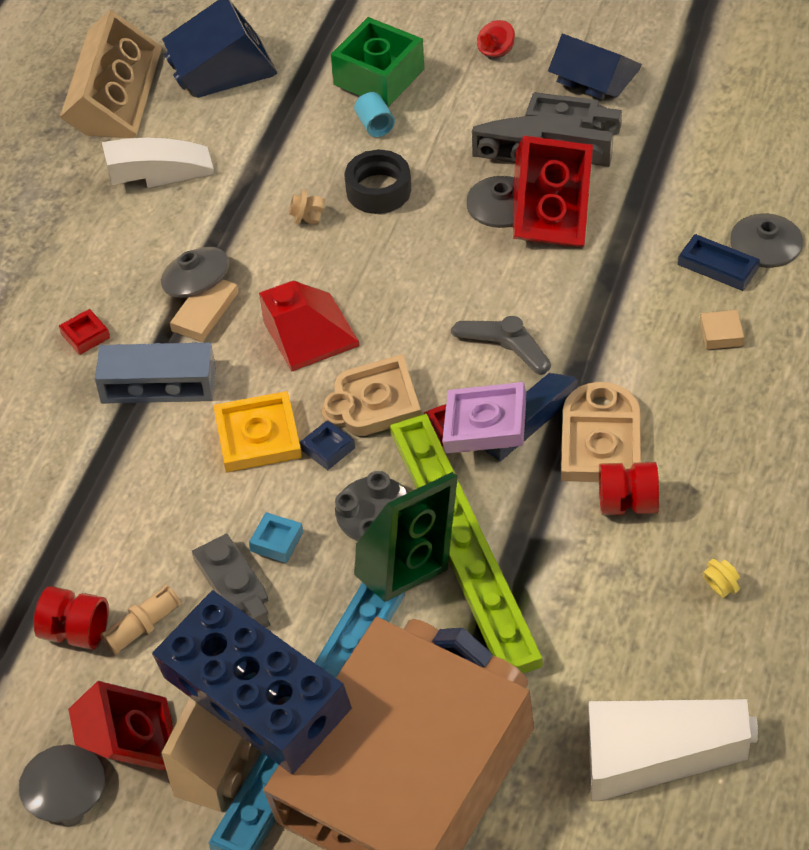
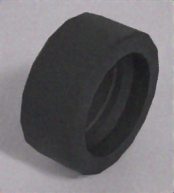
M377 149L365 151L355 156L347 164L344 172L348 201L355 208L365 213L382 214L402 207L409 199L411 193V174L408 162L401 155L392 151ZM374 175H386L397 180L394 184L377 189L367 188L359 184L363 179Z

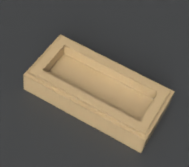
M221 279L211 289L199 295L188 297L171 320V331L204 342L239 293L238 285Z

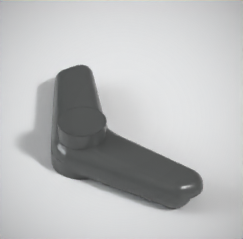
M508 316L502 321H458L451 328V334L454 337L498 342L505 349L513 350L536 374L543 375L551 368L550 360L523 326V321L517 316Z

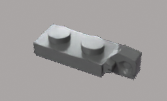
M534 92L525 116L547 115L582 118V128L613 132V134H619L622 126V110L599 105V100Z
M227 533L192 550L195 563L216 593L265 628L270 626L267 617L269 613L264 606V603L269 601L265 588Z

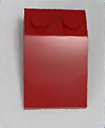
M523 135L516 149L513 239L581 248L585 246L593 145Z

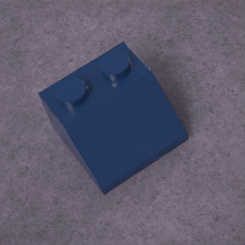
M562 33L548 72L558 75L556 82L575 89L577 83L587 86L585 93L604 100L606 94L618 97L639 72L642 64L623 55Z

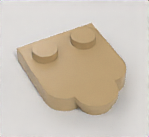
M403 354L342 372L335 380V392H332L325 398L322 406V415L325 421L329 420L337 427L346 426V429L351 434L357 436H366L390 429L391 424L422 415Z

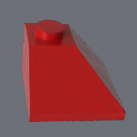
M292 280L259 293L263 322L291 371L359 346V340L329 292Z
M97 681L68 709L76 746L108 759L166 771L162 751L174 729L167 697Z

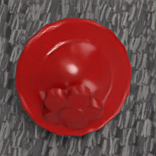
M503 20L491 21L480 30L477 37L479 51L485 56L494 58L503 57L508 54L513 48L515 31L512 25Z

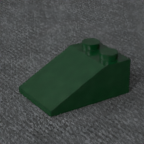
M453 472L388 502L356 543L354 575L384 602L448 570L458 476Z

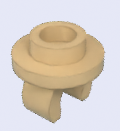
M302 189L300 195L293 194L289 215L294 216L295 224H300L302 218L309 224H319L321 212L324 211L325 199L320 196H310L307 198L308 190Z

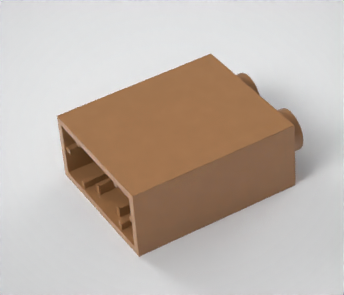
M376 616L336 677V679L344 684L352 709L293 775L279 765L263 789L277 825L324 850H463L534 730L530 690L526 689L528 686L526 676L514 665L499 657L492 656L486 667H481L435 645L432 640L439 630L424 621L411 619L402 629Z

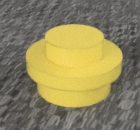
M711 559L707 562L708 568L702 572V575L719 596L725 598L729 593L736 594L740 590L737 583L740 575L728 561L722 560L718 562L715 559Z

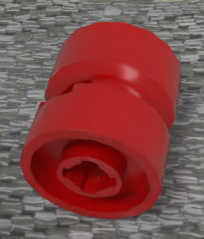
M634 462L630 469H626L622 463H600L599 500L601 515H624L627 509H632L635 514H658L659 476L657 463Z
M54 586L46 587L38 600L34 614L35 636L39 639L62 643L67 639L68 643L72 646L94 650L102 641L100 634L106 631L109 617L108 601L105 597L81 593L76 597L72 590Z

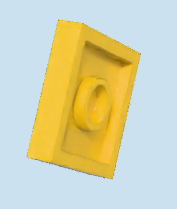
M288 391L213 405L226 473L302 458Z

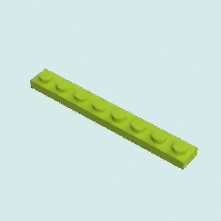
M427 414L390 425L391 436L416 489L451 472L454 473ZM457 479L449 563L493 656L511 663L523 674L542 668L543 658Z

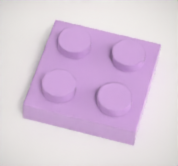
M524 382L448 390L442 441L445 453L523 446L527 395Z

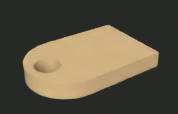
M608 382L585 384L570 393L563 406L561 481L599 482L600 463H622L626 469H630L634 462H641L640 407L632 393L619 385ZM596 398H606L611 402L607 405H597L592 401Z

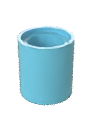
M369 92L358 98L354 105V111L368 134L372 137H380L389 133L394 127L395 118L378 93Z

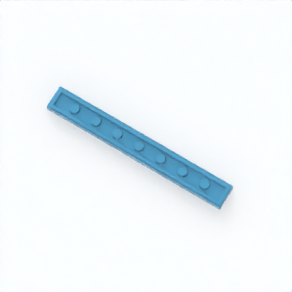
M362 582L315 664L336 678L374 618L377 616L390 622L404 598L405 592L384 602ZM263 752L260 754L208 842L210 850H259L276 820L263 789L279 765Z

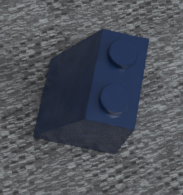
M217 0L162 38L167 49L164 56L170 66L176 70L173 73L175 80L183 90L189 88L197 98L270 78L278 73L258 33L231 0Z

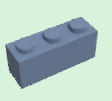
M212 343L99 345L95 383L101 404L213 401L216 365Z

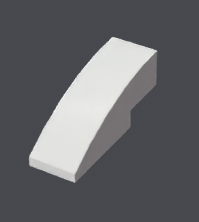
M130 138L102 142L111 185L145 178L147 188L214 174L207 146L167 138Z

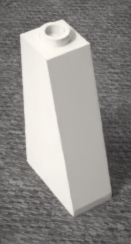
M747 699L589 701L588 742L591 801L609 799L748 760L750 743H757L758 725L756 716H749Z

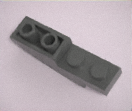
M547 115L522 116L487 122L473 126L472 129L473 157L515 163L516 149L523 135L591 144L593 145L591 163L593 165L610 167L612 160L613 132L582 128V118Z

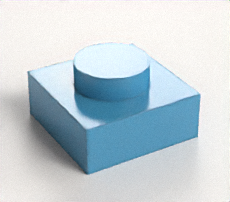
M265 512L249 541L250 552L287 563L303 534L302 523Z

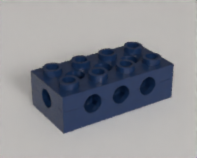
M213 590L152 652L163 677L292 775L352 709L342 682Z

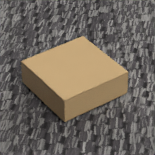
M738 310L700 314V325L706 349L743 346L744 334Z

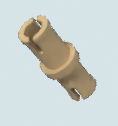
M165 584L139 606L133 604L128 608L129 614L108 630L102 632L100 637L114 655H118L122 649L143 633L149 635L154 631V625L174 609L179 608L182 603L173 589Z

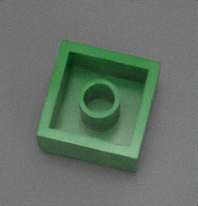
M367 17L330 54L333 85L359 96L369 92L378 93L387 107L425 69L423 38Z

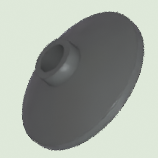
M493 176L476 183L467 195V209L470 215L476 221L486 226L495 228L512 227L514 177Z
M760 213L747 216L737 222L732 229L730 243L733 249L760 259L759 267L773 268L786 265L797 258L802 250L803 236L799 228L787 218L775 214Z
M202 247L186 251L172 261L164 270L161 277V286L166 294L176 298L199 295L211 289L225 276L229 268L228 257L223 250L216 247Z

